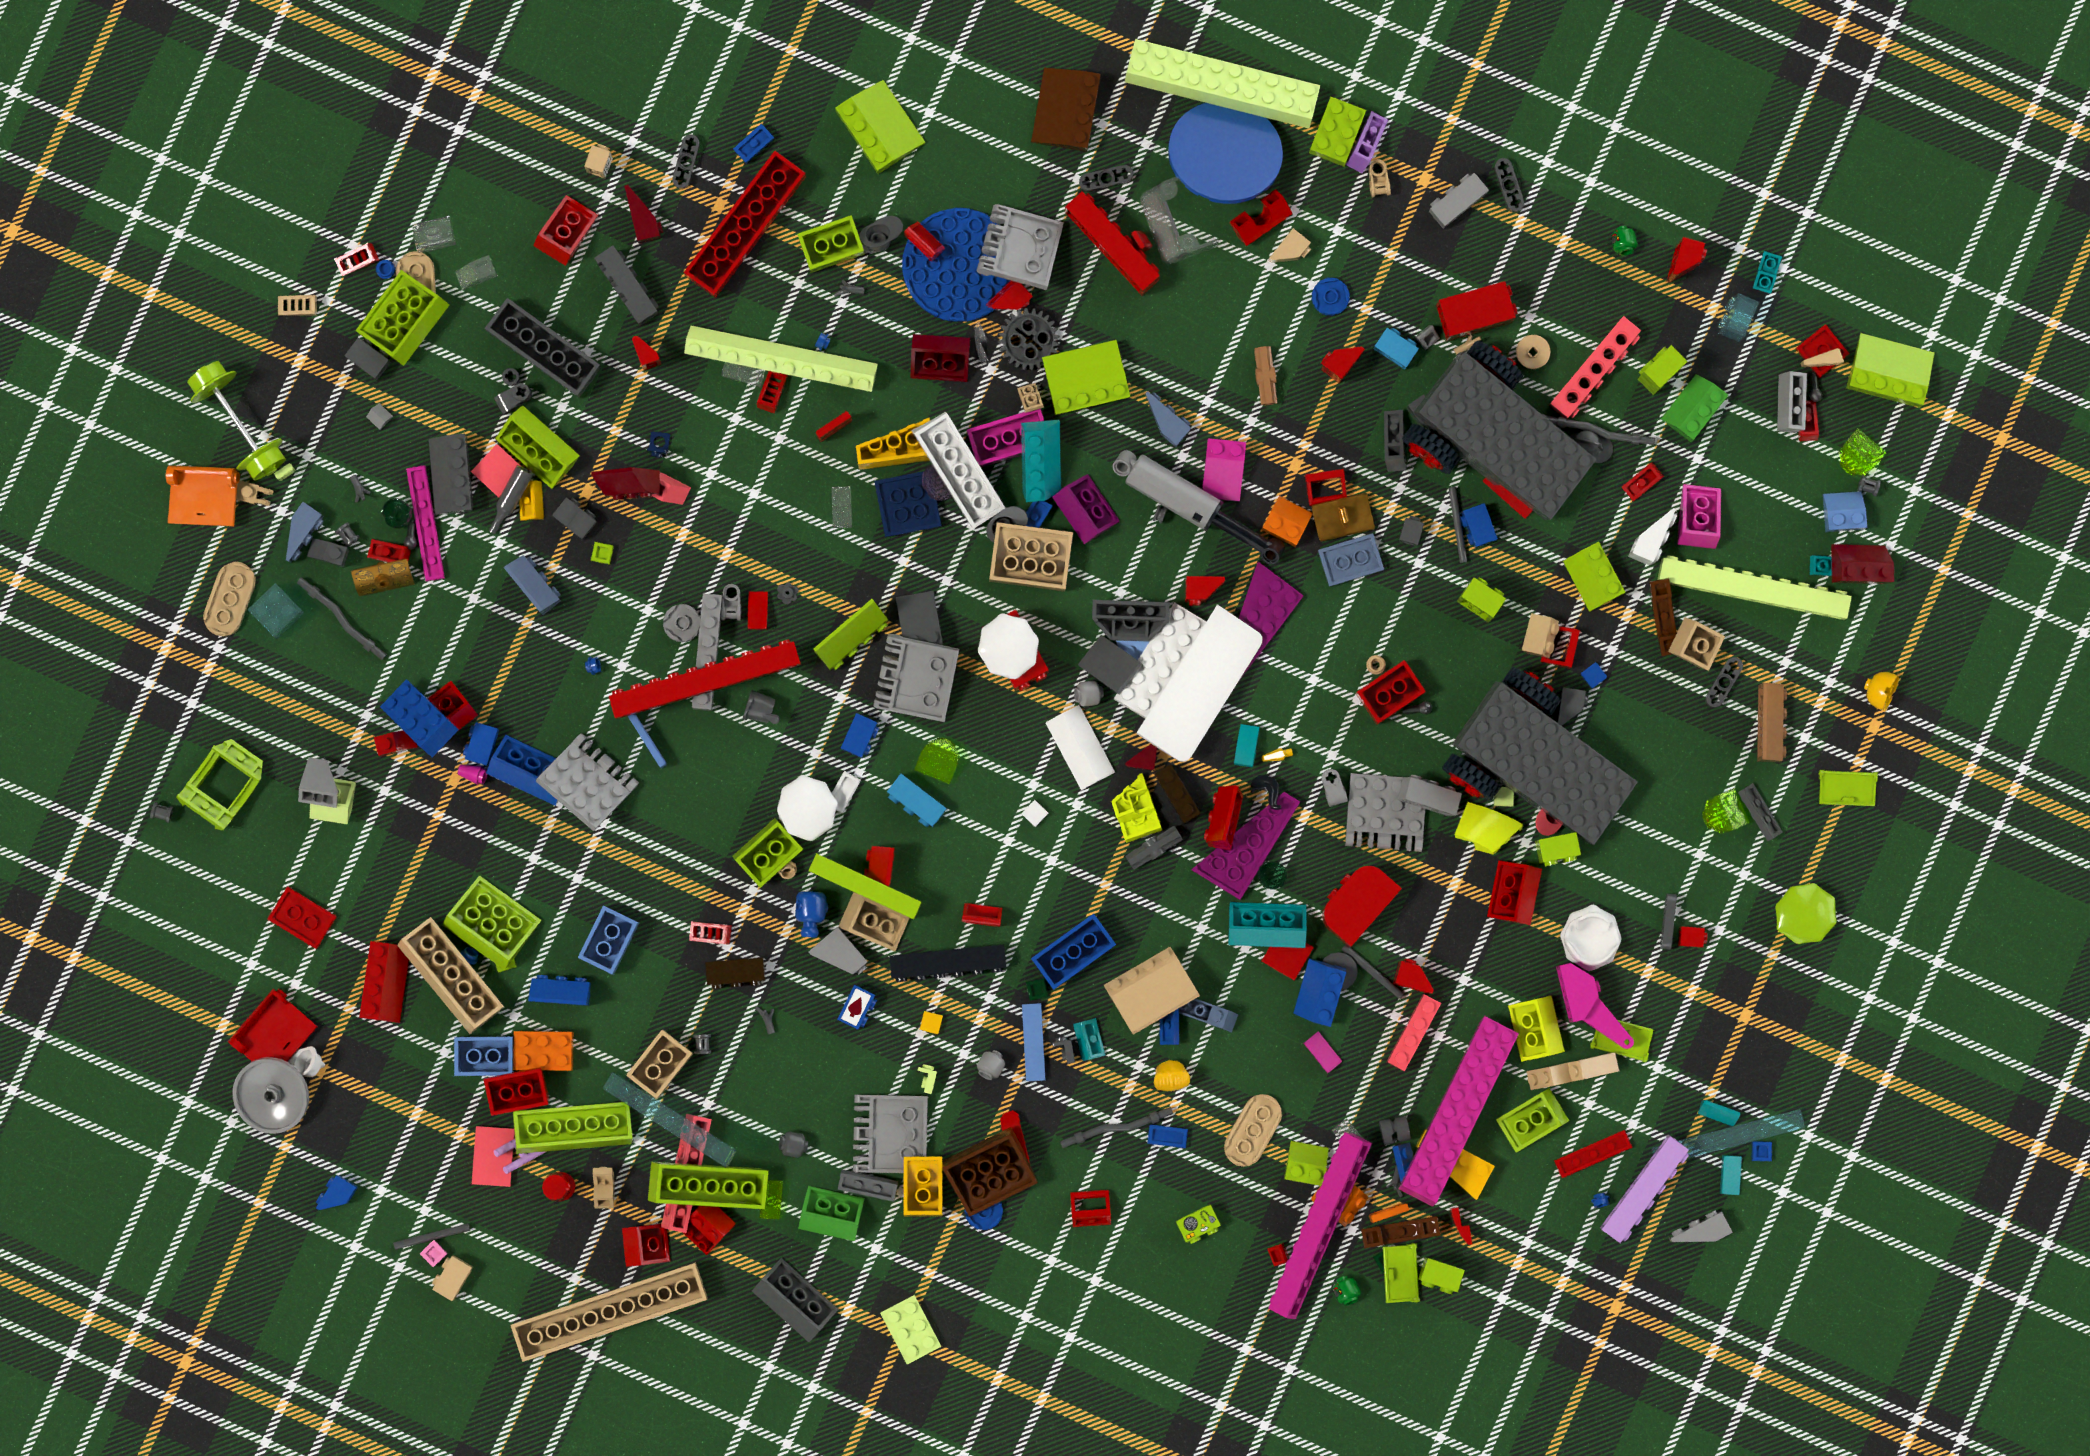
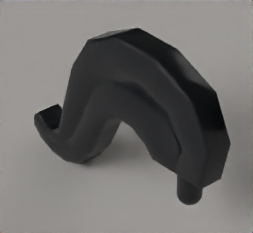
M1258 775L1251 783V793H1254L1255 790L1268 791L1269 806L1273 810H1280L1282 808L1281 805H1277L1280 788L1275 778L1268 775Z

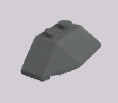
M1093 600L1092 620L1110 640L1149 642L1169 622L1170 602Z

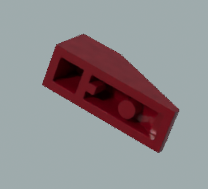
M625 185L638 243L661 239L660 233H663L661 221L657 222L655 216L629 185Z

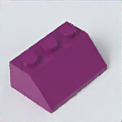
M1088 474L1065 486L1052 497L1084 544L1120 522Z

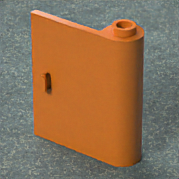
M172 465L167 467L166 482L171 485L168 513L169 524L234 527L237 484L240 482V474L235 468Z

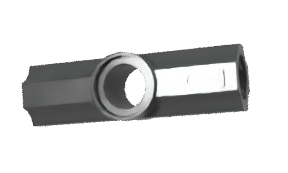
M1175 826L1162 834L1147 840L1141 847L1133 850L1125 857L1133 870L1149 860L1159 857L1167 849L1183 839Z

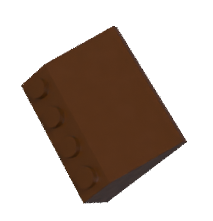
M1044 68L1031 143L1087 152L1101 74L1081 70Z
M1012 1127L943 1160L942 1169L969 1217L1038 1183Z

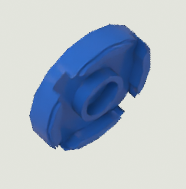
M1325 278L1315 285L1312 291V303L1319 313L1326 316H1335L1346 309L1350 293L1347 286L1339 279Z
M1001 1202L970 1217L965 1210V1216L969 1224L979 1230L992 1229L999 1223L1003 1214Z

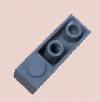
M1147 391L1145 396L1161 435L1173 446L1177 447L1190 432V422L1184 417L1179 418L1174 414L1176 411L1170 405H1163L1160 402L1161 398L1156 393L1152 392L1150 394Z
M304 502L301 503L291 519L286 560L290 563L300 557L302 553L300 550L303 545L307 546L313 538L311 536L315 529L318 530L324 522L322 520L324 516Z
M1194 999L1179 1008V1014L1229 1032L1233 1031L1238 1014L1198 999Z

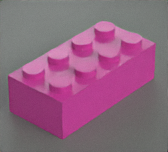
M1041 409L1019 413L967 429L972 451L979 466L982 468L1021 456V423L1044 421Z

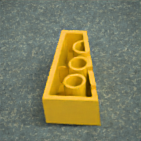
M930 418L908 425L901 430L890 432L883 437H877L857 445L859 470L930 461L911 431L929 422Z
M1424 1130L1423 1134L1421 1135L1416 1145L1417 1148L1419 1147L1427 1130ZM1463 1149L1449 1177L1472 1198L1477 1200L1495 1166Z

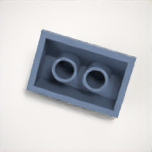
M522 555L506 565L504 569L538 611L544 615L561 601L558 598L561 594L554 586L552 588L546 583L548 578L542 571L538 573L534 567L537 565L531 557L526 558Z

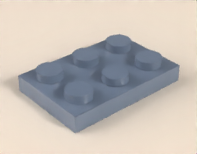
M1373 533L1318 550L1329 587L1384 570Z

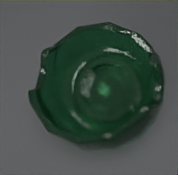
M393 498L384 503L381 514L384 516L387 525L400 529L410 523L412 510L407 502Z
M1267 860L1259 867L1258 879L1264 888L1277 890L1286 883L1287 872L1285 867L1278 861Z

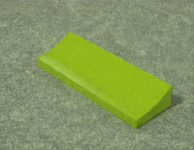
M816 853L808 871L913 920L916 918L921 901Z
M629 1102L513 1112L516 1154L632 1144Z

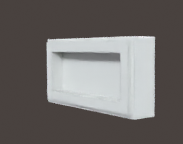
M846 771L843 772L832 791V795L837 801L836 811L840 813L844 812L861 782L860 779Z

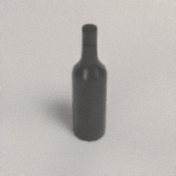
M519 465L514 469L496 504L497 515L489 532L496 534L504 518L514 512L533 476V473Z

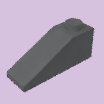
M1403 410L1384 411V449L1388 472L1407 470L1406 443L1402 439L1405 435Z

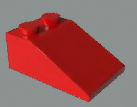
M566 195L539 232L533 246L566 266L594 224L598 214Z

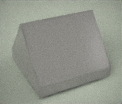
M1429 325L1415 336V339L1426 350L1439 340L1440 337L1434 327Z
M379 403L371 408L366 417L381 430L393 416Z

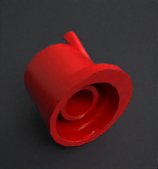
M565 1172L550 1173L545 1177L542 1185L544 1195L551 1201L557 1202L569 1199L574 1194L576 1187L572 1176Z

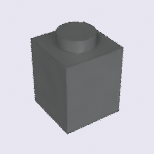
M1414 516L1405 518L1398 541L1417 547L1424 523L1420 522L1421 519Z

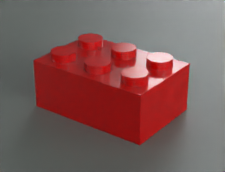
M1404 660L1355 694L1376 725H1378L1423 695L1426 691Z

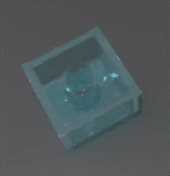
M1739 293L1735 297L1732 296L1725 308L1728 311L1727 314H1724L1719 321V334L1740 342L1746 335L1759 302Z
M276 583L248 609L276 639L305 613Z

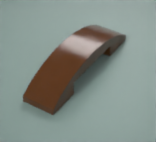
M1669 578L1650 581L1653 616L1661 656L1672 654L1668 651L1677 634L1671 601Z
M1437 1216L1361 1229L1364 1249L1441 1235Z

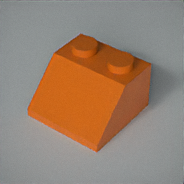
M1279 496L1262 530L1296 547L1313 513Z

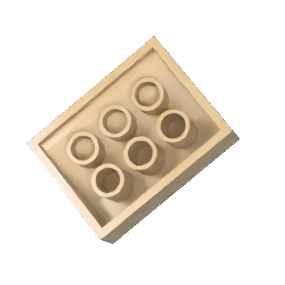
M997 522L989 582L1065 591L1073 532Z
M1171 947L1104 985L1133 1035L1200 996Z

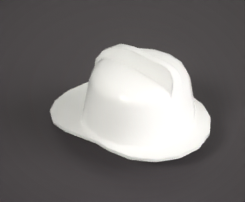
M313 1046L298 1049L288 1061L304 1077H313L321 1068L325 1067V1063L322 1062L321 1056L317 1054Z

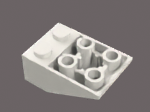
M1673 508L1638 536L1628 557L1646 565H1651L1653 562L1658 561L1662 552L1659 548L1666 543L1669 536L1667 529L1671 525L1673 526L1677 515L1674 514L1676 509Z

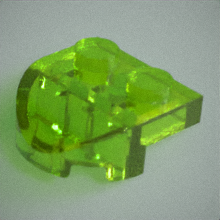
M1857 428L1840 447L1838 454H1840V465L1843 470L1855 476L1868 474L1885 456L1886 452Z
M946 738L928 741L920 753L914 770L950 784L959 763L960 754H958L955 744Z
M1735 788L1711 797L1706 801L1705 810L1702 812V815L1709 829H1713L1719 832V834H1724L1749 823Z

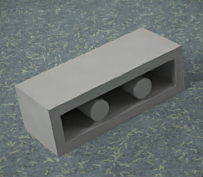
M1475 173L1471 176L1469 174L1465 175L1460 180L1461 184L1455 188L1453 185L1445 192L1446 196L1443 199L1438 197L1430 204L1432 207L1429 212L1443 229L1488 193V188Z
M1789 371L1779 374L1777 431L1796 433L1805 430L1807 373Z
M1411 775L1410 777L1403 778L1398 800L1445 816H1456L1462 793L1456 792V788L1450 786L1440 787L1438 782L1431 780L1425 782L1422 781V777Z

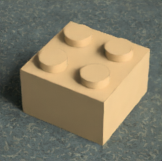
M1684 617L1668 652L1709 671L1725 636L1695 620Z

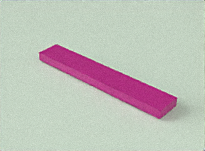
M426 466L407 468L425 581L445 579Z

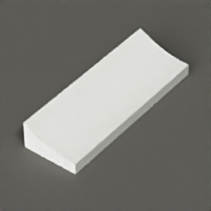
M946 412L911 430L973 529L1005 509L1002 501Z

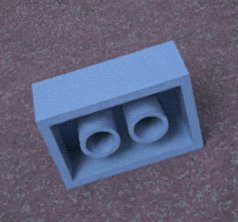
M603 906L578 958L614 975L639 923Z
M454 1037V1076H498L514 1073V1037Z

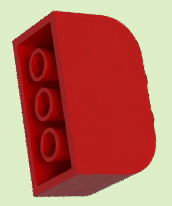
M1364 866L1354 871L1351 875L1349 873L1346 874L1339 882L1342 886L1339 889L1334 888L1327 896L1329 901L1325 904L1322 911V920L1326 928L1348 947H1351L1402 889L1383 871L1374 866Z

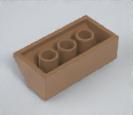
M1762 683L1758 685L1757 762H1782L1783 758H1786V746H1783V739H1786L1787 731L1786 727H1783V720H1786L1787 709L1784 708V700H1787V689H1784V684Z

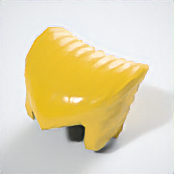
M1168 1060L1156 1068L1154 1085L1157 1090H1180L1187 1087L1190 1083L1189 1073L1184 1065L1178 1061Z

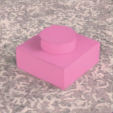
M435 1240L420 1253L432 1267H435L448 1254Z

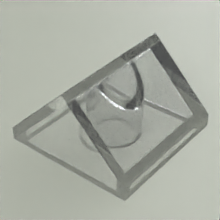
M449 216L412 225L415 247L418 252L424 253L456 245Z

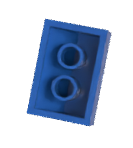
M1309 958L1293 1014L1311 1022L1331 1027L1345 979L1346 968Z
M537 975V978H532L528 1001L589 1006L591 983L586 982L587 978H575V981H567V977L556 976V980H550L547 975Z

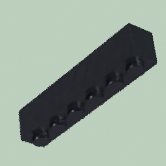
M1004 944L889 956L891 979H896V982H906L908 977H915V981L926 980V976L934 975V979L946 978L945 974L953 973V977L965 976L964 972L972 971V975L984 974V970L990 969L992 973L1003 972V968H1007Z

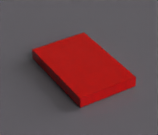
M287 886L267 920L313 948L318 949L337 916Z

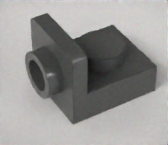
M1067 1037L1055 1038L1056 1042L1052 1043L1053 1047L1064 1045L1065 1049H1061L1063 1061L1067 1060V1064L1075 1063L1072 1041L1067 1040Z

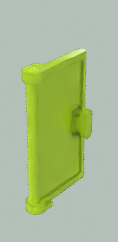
M1819 770V804L1875 806L1877 772Z
M1618 1020L1634 1040L1633 1046L1629 1049L1620 1047L1595 1030L1590 1048L1611 1053L1615 1052L1618 1055L1647 1062L1653 1029ZM1626 1039L1624 1043L1628 1045L1629 1041Z
M1416 1243L1383 1247L1386 1303L1420 1302Z

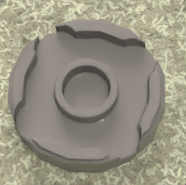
M686 604L672 606L663 618L665 633L676 642H687L694 639L698 635L700 628L699 613L693 607Z

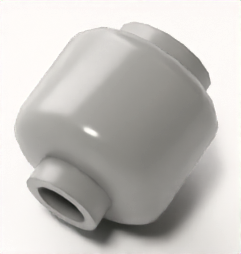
M1093 680L1080 682L1077 688L1074 689L1075 701L1083 707L1098 705L1104 696L1102 686H1099Z
M995 1050L984 1052L977 1064L979 1075L987 1080L998 1078L1005 1067V1061L1002 1059L1003 1055Z

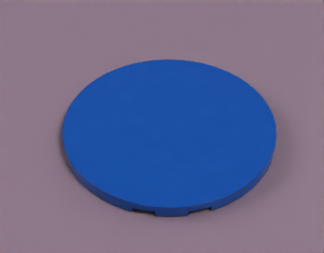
M1204 103L1190 109L1175 124L1169 140L1168 156L1174 174L1189 191L1212 202L1235 204L1254 199L1257 195L1271 187L1281 168L1283 150L1279 135L1267 118Z
M953 208L939 211L923 220L920 224L945 247V250L933 262L909 240L907 241L902 259L903 277L910 295L923 310L939 319L951 322L977 320L995 310L988 308L986 304L1010 280L993 275L986 276L977 272L980 257H988V255L982 252L988 225L992 223L996 225V223L990 220V216L969 208Z

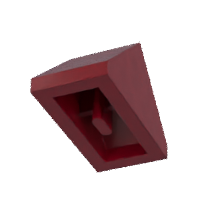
M1153 744L1148 745L1127 761L1125 766L1154 771L1157 747Z

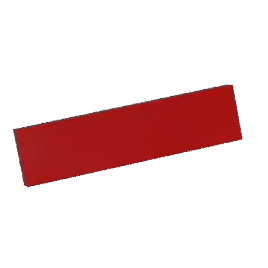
M1622 1130L1554 1160V1163L1561 1178H1564L1632 1148V1145L1625 1130Z

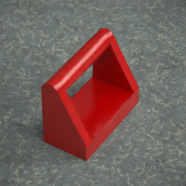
M918 221L904 231L905 237L931 262L945 250V247Z
M638 336L632 338L644 371L662 365L658 353Z
M1344 469L1305 475L1309 506L1347 497ZM1340 479L1342 494L1312 498L1311 483Z
M1559 626L1560 632L1570 634L1564 662L1551 660L1546 657H1541L1540 662L1570 669L1572 668L1580 630Z
M964 903L962 922L1000 927L1003 908Z
M1109 1190L1070 1192L1073 1227L1111 1225ZM1105 1198L1106 1209L1075 1211V1200Z

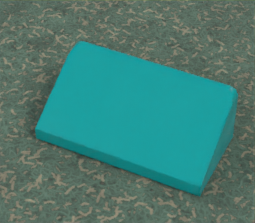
M1096 1018L1073 1024L1082 1060L1086 1061L1105 1056Z
M1707 1100L1701 1101L1698 1114L1730 1126H1734L1740 1117V1112Z
M1722 1155L1720 1194H1740L1741 1156Z

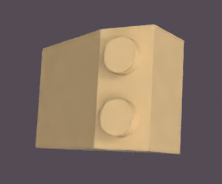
M853 892L839 928L896 951L909 917Z

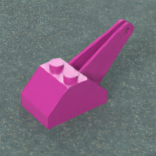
M1571 963L1556 966L1569 1023L1583 1020L1624 1049L1631 1048L1634 1044L1633 1038L1599 999L1598 992H1601L1599 982L1595 981L1593 976ZM1626 1039L1629 1041L1628 1045L1624 1043Z

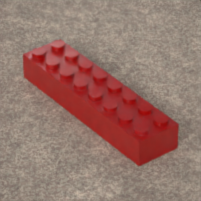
M774 151L683 272L684 275L716 298L806 178V173Z

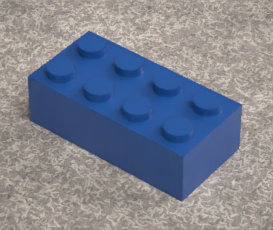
M407 679L380 706L431 757L459 730Z
M1093 913L1032 957L1031 960L1054 990L1116 944Z

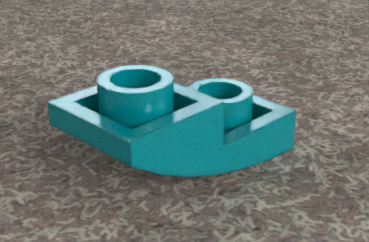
M1763 251L1753 284L1754 289L1771 294L1782 256Z
M1810 556V575L1832 576L1831 557Z
M1240 725L1234 765L1254 766L1260 727Z

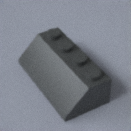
M466 434L444 435L429 439L435 515L474 512Z
M782 1258L752 1290L755 1295L808 1342L816 1336L838 1311L836 1306Z

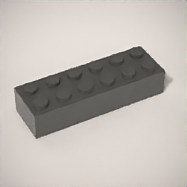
M508 298L484 328L493 337L578 398L581 397L602 368L596 361Z

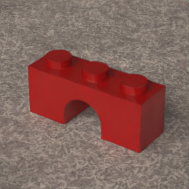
M1276 189L1261 199L1263 211L1259 216L1251 218L1244 211L1230 221L1237 237L1246 246L1293 214L1285 198Z

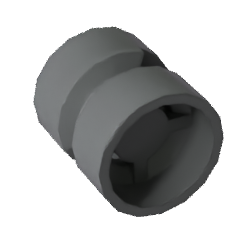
M1406 1116L1397 1117L1394 1121L1390 1119L1379 1121L1384 1145L1393 1144L1396 1140L1400 1142L1411 1140Z

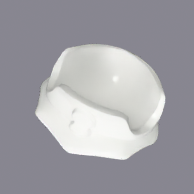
M1001 613L982 628L978 653L990 673L1009 679H1017L1035 665L1039 639L1026 619Z
M801 775L782 788L777 812L781 823L789 834L807 841H813L833 827L837 801L825 782Z
M1594 904L1571 913L1560 934L1566 958L1587 971H1593L1611 963L1621 943V934L1616 918Z

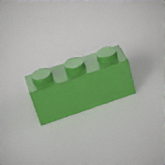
M1695 374L1661 420L1689 442H1692L1724 402L1728 394L1714 383Z
M808 1186L798 1229L855 1241L865 1198Z

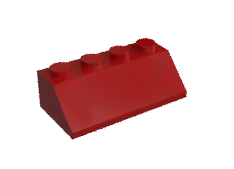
M370 941L359 1018L400 1023L409 959L396 944Z

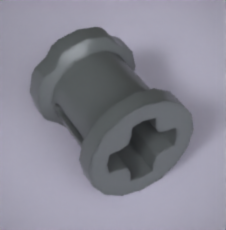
M1862 475L1857 491H1866L1876 497L1881 480L1875 481Z
M349 522L335 531V534L339 535L345 542V547L347 548L360 538L349 527Z
M154 802L150 818H158L170 823L174 807L158 805V802Z
M711 1034L694 1035L696 1039V1051H694V1054H711V1050H709Z

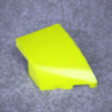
M1143 773L1139 774L1138 778L1130 786L1124 788L1123 792L1111 801L1126 843L1162 831Z
M1468 802L1456 829L1455 838L1473 842L1476 850L1494 855L1503 844H1506L1511 839L1513 834L1518 830H1522L1523 824L1497 811Z

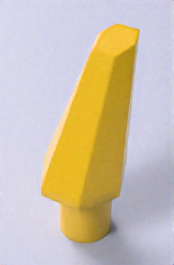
M1279 748L1263 755L1261 759L1262 761L1284 760L1285 757L1293 755L1292 749L1283 750Z

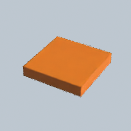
M1403 1202L1371 1213L1368 1216L1370 1222L1374 1223L1409 1211L1407 1203Z

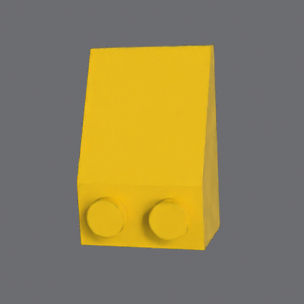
M904 1157V1217L942 1216V1157Z

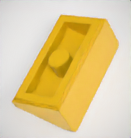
M530 481L519 501L520 521L544 519L541 481Z

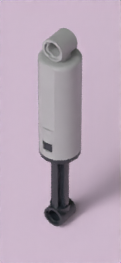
M1124 450L1114 461V472L1119 476L1128 475L1125 481L1127 485L1206 532L1211 524L1217 526L1261 552L1263 561L1268 564L1277 563L1282 556L1285 545L1281 540L1277 538L1268 540L1222 513L1220 509L1224 503L1223 501L1147 456L1140 455L1137 460L1134 453Z

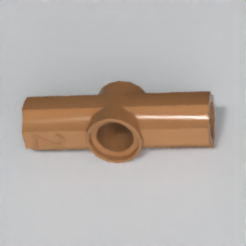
M1271 346L1254 348L1256 383L1259 386L1260 403L1265 406L1277 404L1276 373L1272 362Z

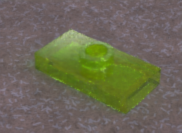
M767 1181L765 1209H760L759 1218L780 1220L783 1181Z

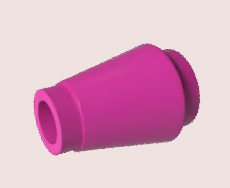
M463 764L459 766V776L477 785L484 784L486 781L487 770L483 766Z

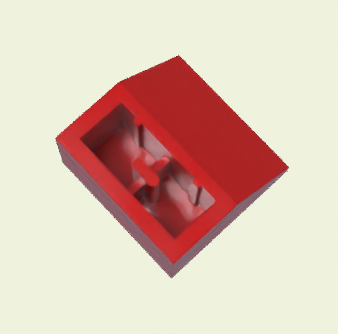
M699 1206L690 1216L687 1232L683 1234L708 1255L736 1223L719 1207Z

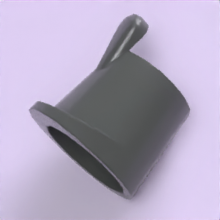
M751 690L742 719L765 723L770 721L773 724L779 723V716L772 714L775 699Z

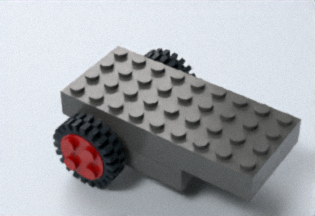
M1475 341L1467 353L1460 352L1457 354L1413 414L1421 419L1424 424L1422 426L1412 424L1402 437L1403 442L1410 448L1409 452L1422 458L1423 463L1427 467L1435 468L1446 474H1450L1460 461V458H1462L1492 484L1502 485L1542 519L1551 520L1596 461V458L1513 391L1522 379L1523 374L1512 359L1502 355V351L1494 345L1489 347L1486 343Z
M1512 667L1502 682L1495 681L1452 743L1453 746L1462 751L1461 754L1474 764L1458 755L1451 754L1442 769L1451 776L1449 779L1451 782L1465 787L1464 791L1469 795L1477 798L1482 797L1491 802L1501 786L1484 773L1485 771L1533 807L1539 810L1542 809L1570 831L1576 832L1577 836L1585 842L1595 845L1637 784V781L1546 715H1552L1561 702V699L1553 692L1554 688L1547 683L1543 684L1537 681L1539 677L1532 672H1523L1518 668Z

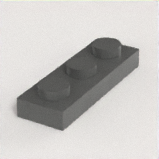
M1753 783L1738 792L1767 841L1783 833Z
M842 1169L838 1190L894 1202L898 1181Z

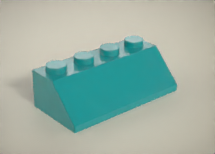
M1059 420L1021 423L1022 486L1026 502L1046 501L1061 490Z
M1229 903L1228 945L1305 948L1307 931L1306 905Z

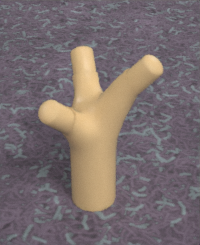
M1469 335L1465 343L1453 349L1455 354L1457 355L1460 352L1469 350L1475 341L1481 340V337L1471 340L1472 335Z

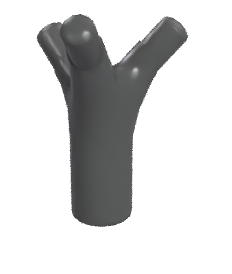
M842 280L841 282L844 284L840 285L842 290L836 292L834 297L846 293L863 295L864 287L853 286Z
M353 475L350 477V480L355 489V502H358L359 498L364 501V493L370 495L371 492L361 485L357 475Z
M756 1007L755 1010L760 1013L764 1020L767 1033H775L772 1023V1016L775 1010L771 1009L768 1014L767 1010Z
M1395 1166L1393 1179L1386 1187L1389 1188L1394 1185V1190H1397L1399 1197H1402V1192L1398 1189L1401 1181L1397 1166Z

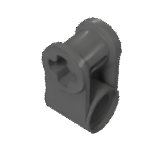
M519 383L509 390L498 394L494 400L502 414L507 415L529 401L532 397V391L527 385ZM520 389H523V390L525 391V392H524V394H525L524 397H522L521 395H519V394H520V391H519Z

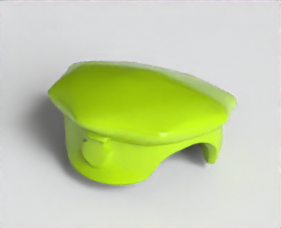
M1815 883L1790 887L1775 906L1777 930L1796 944L1822 941L1837 923L1835 898Z

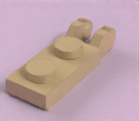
M240 481L237 484L236 500L254 505L256 503L270 506L271 502L257 499L258 492L273 495V490Z

